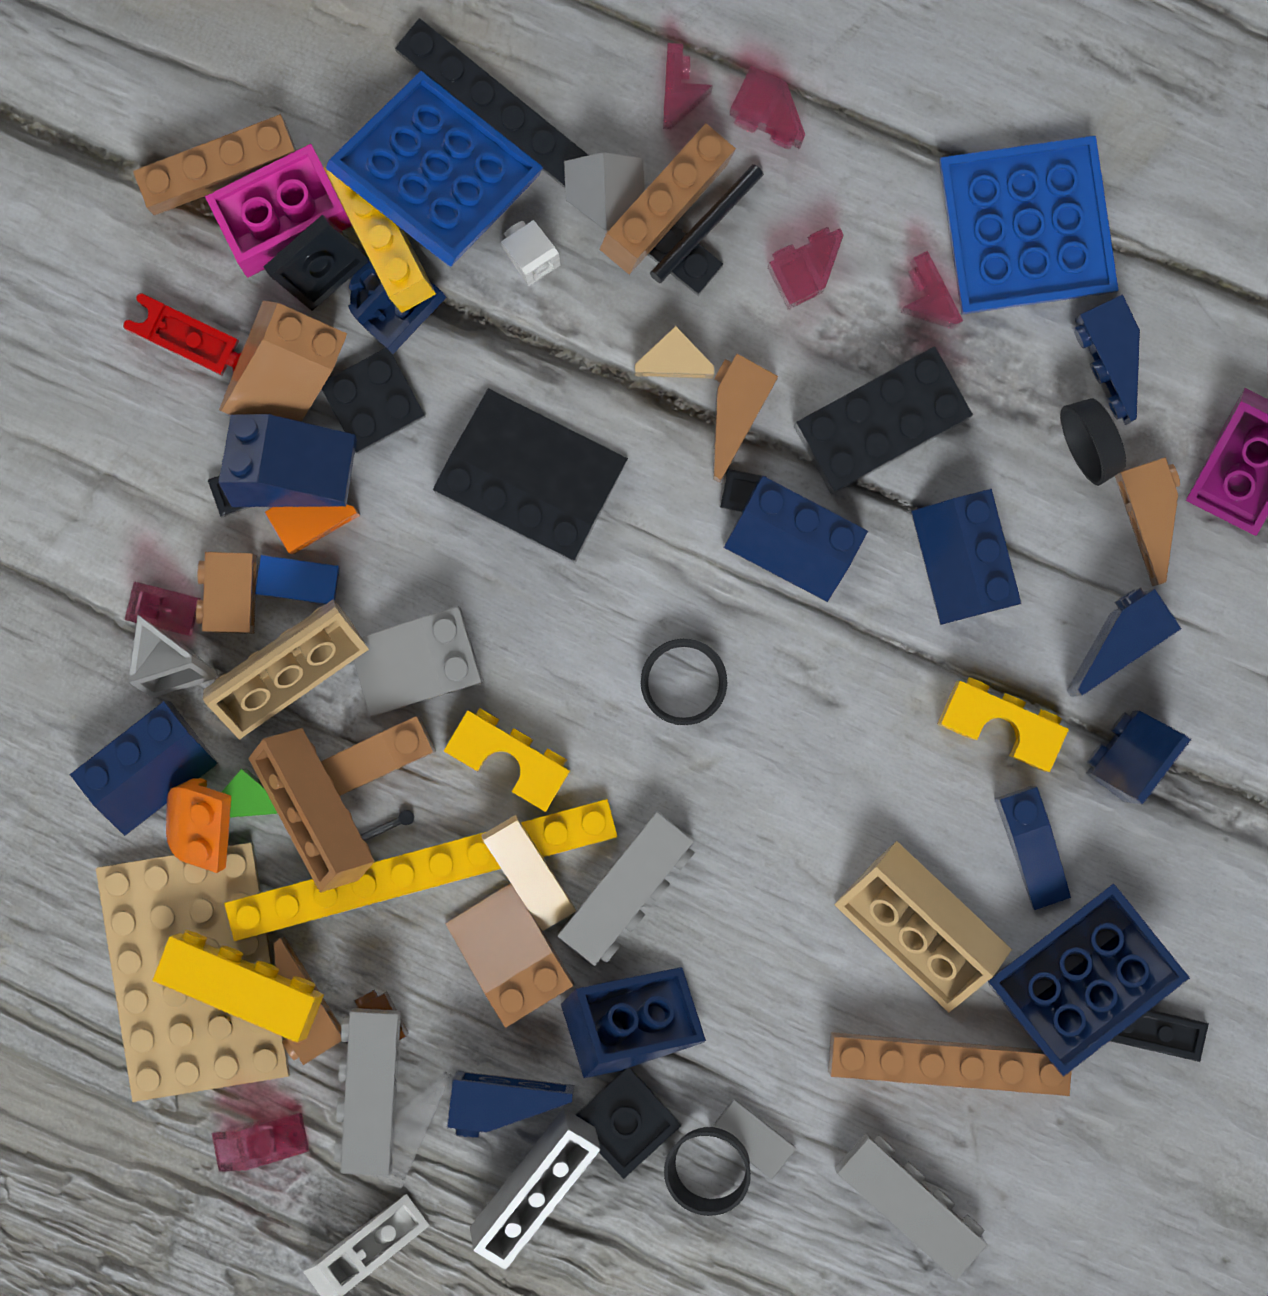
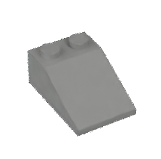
M459 606L363 636L362 639L369 650L353 660L370 717L483 683L463 613Z

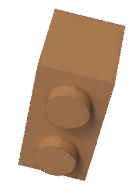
M205 552V561H199L197 571L198 584H204L203 600H197L196 605L197 624H202V631L254 634L257 555L253 553Z

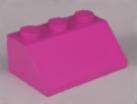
M312 144L205 196L238 265L247 278L265 270L264 265L322 214L341 231L353 226Z

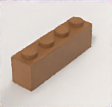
M281 114L134 170L133 173L147 209L155 216L209 195L295 152L296 148Z
M705 124L606 233L599 250L630 275L727 167L736 148L708 124Z
M303 728L263 738L248 759L319 892L321 893L358 881L375 861L371 856L369 846L363 841L353 822L350 811L345 808L335 789L332 778L325 771L317 756L314 745L309 741Z

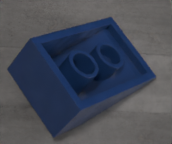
M270 414L231 415L219 484L232 507H346L357 438L355 434Z
M1140 587L1137 590L1128 592L1114 602L1118 609L1109 614L1067 688V692L1071 697L1083 696L1182 629L1155 589L1143 592Z
M1139 710L1132 711L1130 715L1124 712L1111 729L1115 735L1105 747L1103 744H1100L1089 757L1087 763L1091 767L1086 774L1123 802L1143 804L1192 739Z
M682 967L577 988L561 1003L583 1079L620 1071L702 1044L706 1041Z
M457 1071L452 1082L447 1128L456 1129L455 1135L478 1138L480 1132L487 1133L571 1103L574 1085Z

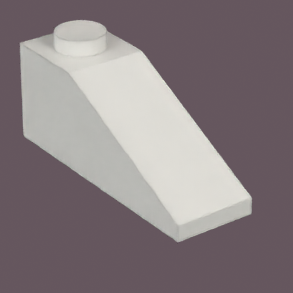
M405 1194L305 1269L303 1273L320 1296H343L430 1225L409 1196Z

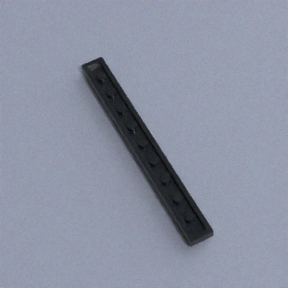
M420 18L395 47V51L419 71L424 72L543 166L542 170L564 188V161L589 156ZM674 225L650 251L648 256L659 263L686 233ZM698 244L671 272V275L699 296L723 267V263Z

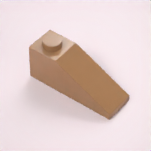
M736 354L732 362L725 359L714 380L720 382V385L718 386L716 397L713 480L719 483L778 379L777 375L739 354Z
M1165 457L1115 475L1152 587L1167 581L1178 501L1176 487L1180 486L1179 475L1174 464L1168 465Z
M415 716L322 760L321 763L327 774L332 778L338 795L341 796L435 753L436 750L421 717Z
M284 936L274 942L275 964L279 968L278 975L292 980L293 976H297L313 982L286 937ZM323 998L307 1039L296 1043L285 1038L282 1040V1044L292 1060L295 1061L299 1058L301 1063L305 1065L341 1042L342 1026Z

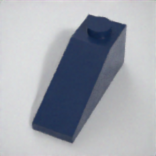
M1029 786L995 798L994 800L1033 910L1071 898L1051 824L1038 787Z

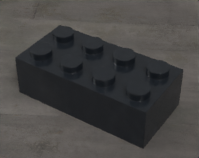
M934 346L795 423L794 428L832 495L964 423L973 414Z

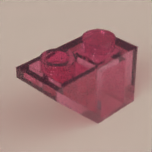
M751 66L731 106L730 116L735 118L734 124L752 133H755L756 129L771 135L769 140L784 149L790 150L792 146L800 149L804 142L805 132L787 82Z
M829 227L823 228L807 237L810 243L798 249H795L794 245L791 244L772 254L774 260L769 262L768 270L788 310L824 292L844 236L841 228L833 232L830 231Z
M302 1113L244 1123L211 1133L219 1172L250 1170L309 1152Z

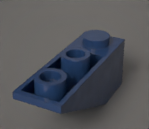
M1122 294L1080 314L1075 319L1077 326L1073 330L1080 346L1083 349L1088 347L1094 359L1090 366L1099 384H1106L1111 395L1107 399L1111 412L1117 420L1122 418L1124 424L1127 425L1137 419L1140 329Z

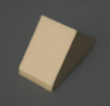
M675 326L635 364V376L713 379L714 365Z

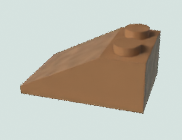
M262 301L219 411L229 415L270 414L302 422L333 371L347 333L280 303Z
M511 883L445 923L505 1028L574 986V981Z

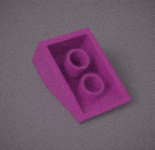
M1244 388L1194 482L1186 501L1254 536H1257L1268 517V399Z

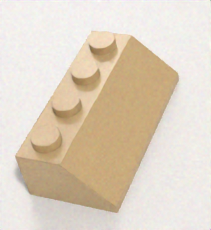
M333 599L326 605L317 608L310 616L294 627L284 631L280 637L251 654L247 660L234 669L218 677L215 682L203 689V700L240 740L368 651L369 648L349 617Z
M898 841L881 854L834 904L948 1013L989 981L1012 951L1000 937Z

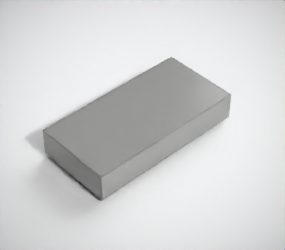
M736 1099L730 1102L712 1125V1127L723 1129L737 1137L744 1145L750 1163L772 1180L796 1150L792 1143ZM722 1140L723 1142H725L728 1146H730L733 1150H735V1151L738 1153V1151H737L732 1145H730L728 1142Z

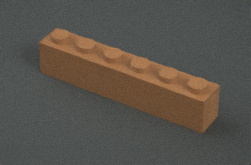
M831 1032L828 1072L831 1077L1070 1096L1072 1071L1063 1077L1041 1049Z

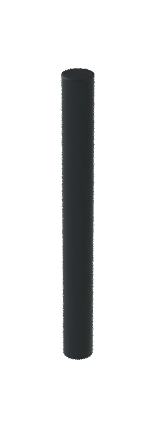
M752 164L650 272L651 277L656 282L662 283L763 177V171L757 165Z

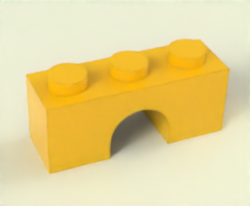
M968 677L966 683L956 681L937 723L938 725L969 739L978 740L982 728L988 721L994 718L1004 719L1012 726L1015 732V743L1009 756L1043 772L1050 773L1069 730L1060 725L1061 717L1043 709H1040L1039 714L1036 715L1024 709L1025 701L1007 693H1004L1002 699L989 694L990 686L974 678Z
M481 708L478 709L476 714L467 710L445 747L444 752L476 771H480L485 760L495 752L501 751L511 754L516 758L520 766V777L512 792L546 812L571 771L564 767L567 759L549 748L546 749L544 754L530 747L533 742L532 738L515 728L512 729L510 734L496 726L500 719Z

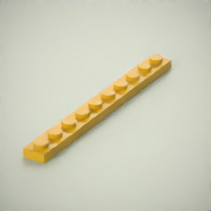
M608 799L521 822L543 857L618 837ZM486 832L376 861L358 881L321 893L314 880L309 879L228 901L224 905L233 939L238 941L499 870L501 867L483 841L482 834Z

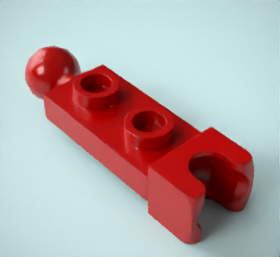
M139 293L136 296L137 302L147 308L148 318L142 323L126 320L123 323V328L126 331L223 376L227 366L232 367L233 372L235 371L242 353L235 352L239 343L238 339L143 293Z

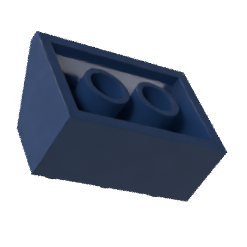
M762 476L756 483L723 548L828 602L849 569L868 531Z
M992 488L911 511L940 625L1022 604Z
M163 701L69 775L92 805L126 836L167 804V796L172 788L188 780L201 778L219 763L172 702Z

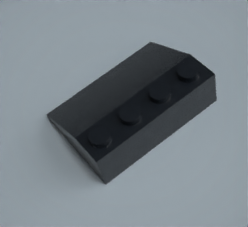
M488 388L451 452L433 491L457 505L576 563L628 458Z

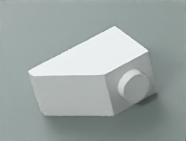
M534 220L527 225L524 221H520L505 231L506 239L501 241L502 248L528 287L561 265L558 251Z

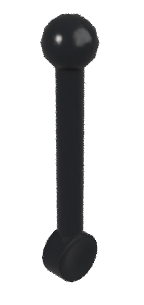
M403 810L399 817L361 834L363 841H366L401 824L410 825L414 821V814L410 810Z

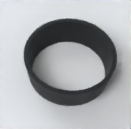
M1090 398L1063 406L1060 413L1063 434L1075 462L1086 478L1093 484L1100 486L1123 471L1126 467L1124 445L1114 421L1103 405L1096 399Z
M675 639L660 645L647 658L641 673V691L646 704L656 716L671 724L693 725L706 720L721 706L727 691V673L721 658L711 647L693 639ZM679 647L694 648L704 653L715 665L719 677V688L713 703L702 713L686 718L675 717L662 711L653 701L648 685L650 670L655 661L663 653Z
M703 1127L687 1133L671 1148L664 1165V1179L667 1189L680 1206L698 1215L716 1216L734 1209L746 1196L751 1179L749 1156L744 1145L733 1134L720 1128ZM699 1136H712L728 1142L738 1151L745 1163L746 1172L741 1185L733 1193L717 1199L703 1198L689 1191L679 1179L676 1170V1156L682 1143Z

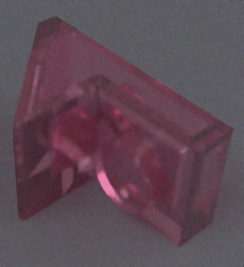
M667 44L663 129L671 130L712 93L713 85L681 83V80H689L690 56H683V44Z
M928 251L914 257L910 262L912 269L908 271V274L917 292L924 290L926 296L904 306L900 312L949 329L960 326L963 319Z

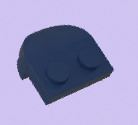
M369 261L353 275L349 283L351 295L348 307L354 318L377 341L394 354L447 297L430 281L436 295L401 313L388 297L371 261Z

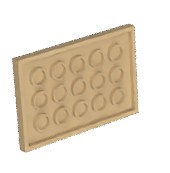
M253 842L228 846L226 868L218 873L185 863L176 858L175 855L95 868L132 1102L289 1077L290 1070L287 1051L282 1044L284 1037L152 981L169 936L179 933L184 934L185 930L205 936L207 938L206 944L220 949L221 945L242 952V959L256 965L257 961H263L273 965L268 932L234 941L224 905L228 901L261 893Z

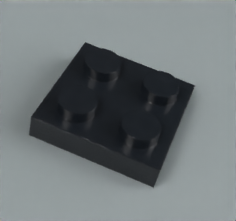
M322 214L263 267L273 280L313 311L367 264L370 259L361 247Z
M386 348L330 377L322 387V391L344 432L355 434L357 438L355 452L357 454L426 417L392 353Z
M630 1067L619 1073L575 1114L595 1127L601 1149L599 1153L623 1179L682 1126V1123Z

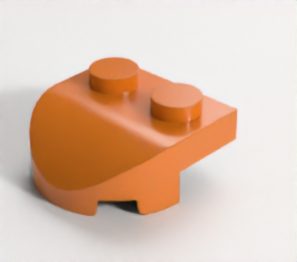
M191 779L169 791L166 810V837L169 848L176 858L185 863L218 873L226 868L231 795L207 788L206 779Z

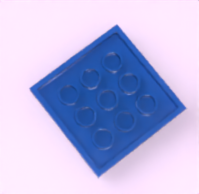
M420 71L329 159L326 169L449 267H452L539 177L543 166L424 72Z
M1096 135L940 157L939 165L961 315L1111 294L1119 291Z

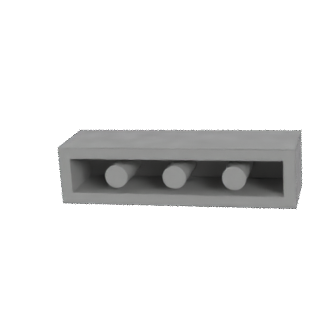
M656 811L559 932L558 937L594 966L600 959L607 963L621 946L616 939L626 928L632 932L645 916V913L640 909L646 901L652 898L656 902L669 886L670 882L665 878L674 866L681 870L695 852L690 849V846L694 841Z
M353 1008L350 1011L349 1018H343L341 1041L348 1042L347 1058H341L339 1065V1082H346L345 1098H338L337 1122H343V1138H336L334 1161L341 1163L342 1174L389 1176L392 1172L401 1011Z
M565 1108L561 1110L470 1226L473 1251L505 1270L508 1268L601 1150L595 1127Z
M865 1133L835 1167L837 1174L953 1279L957 1280L988 1245L981 1237L985 1230L968 1214L962 1220L951 1209L955 1203L939 1188L932 1193L921 1182L926 1177L909 1161L902 1166L893 1158L892 1155L896 1150L884 1138L878 1135L875 1139H872Z

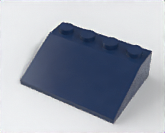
M1113 883L988 981V985L1064 1077L1184 984L1190 977Z

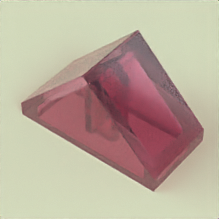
M134 581L124 620L136 623L137 615H139L159 629L192 636L196 620L197 600H201V598Z

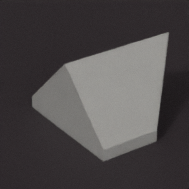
M602 152L564 161L566 202H569L605 231H608L644 192L643 158Z
M137 615L129 672V683L152 698H156L216 679V671L192 650Z

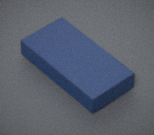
M261 555L255 594L327 604L336 598L340 566Z

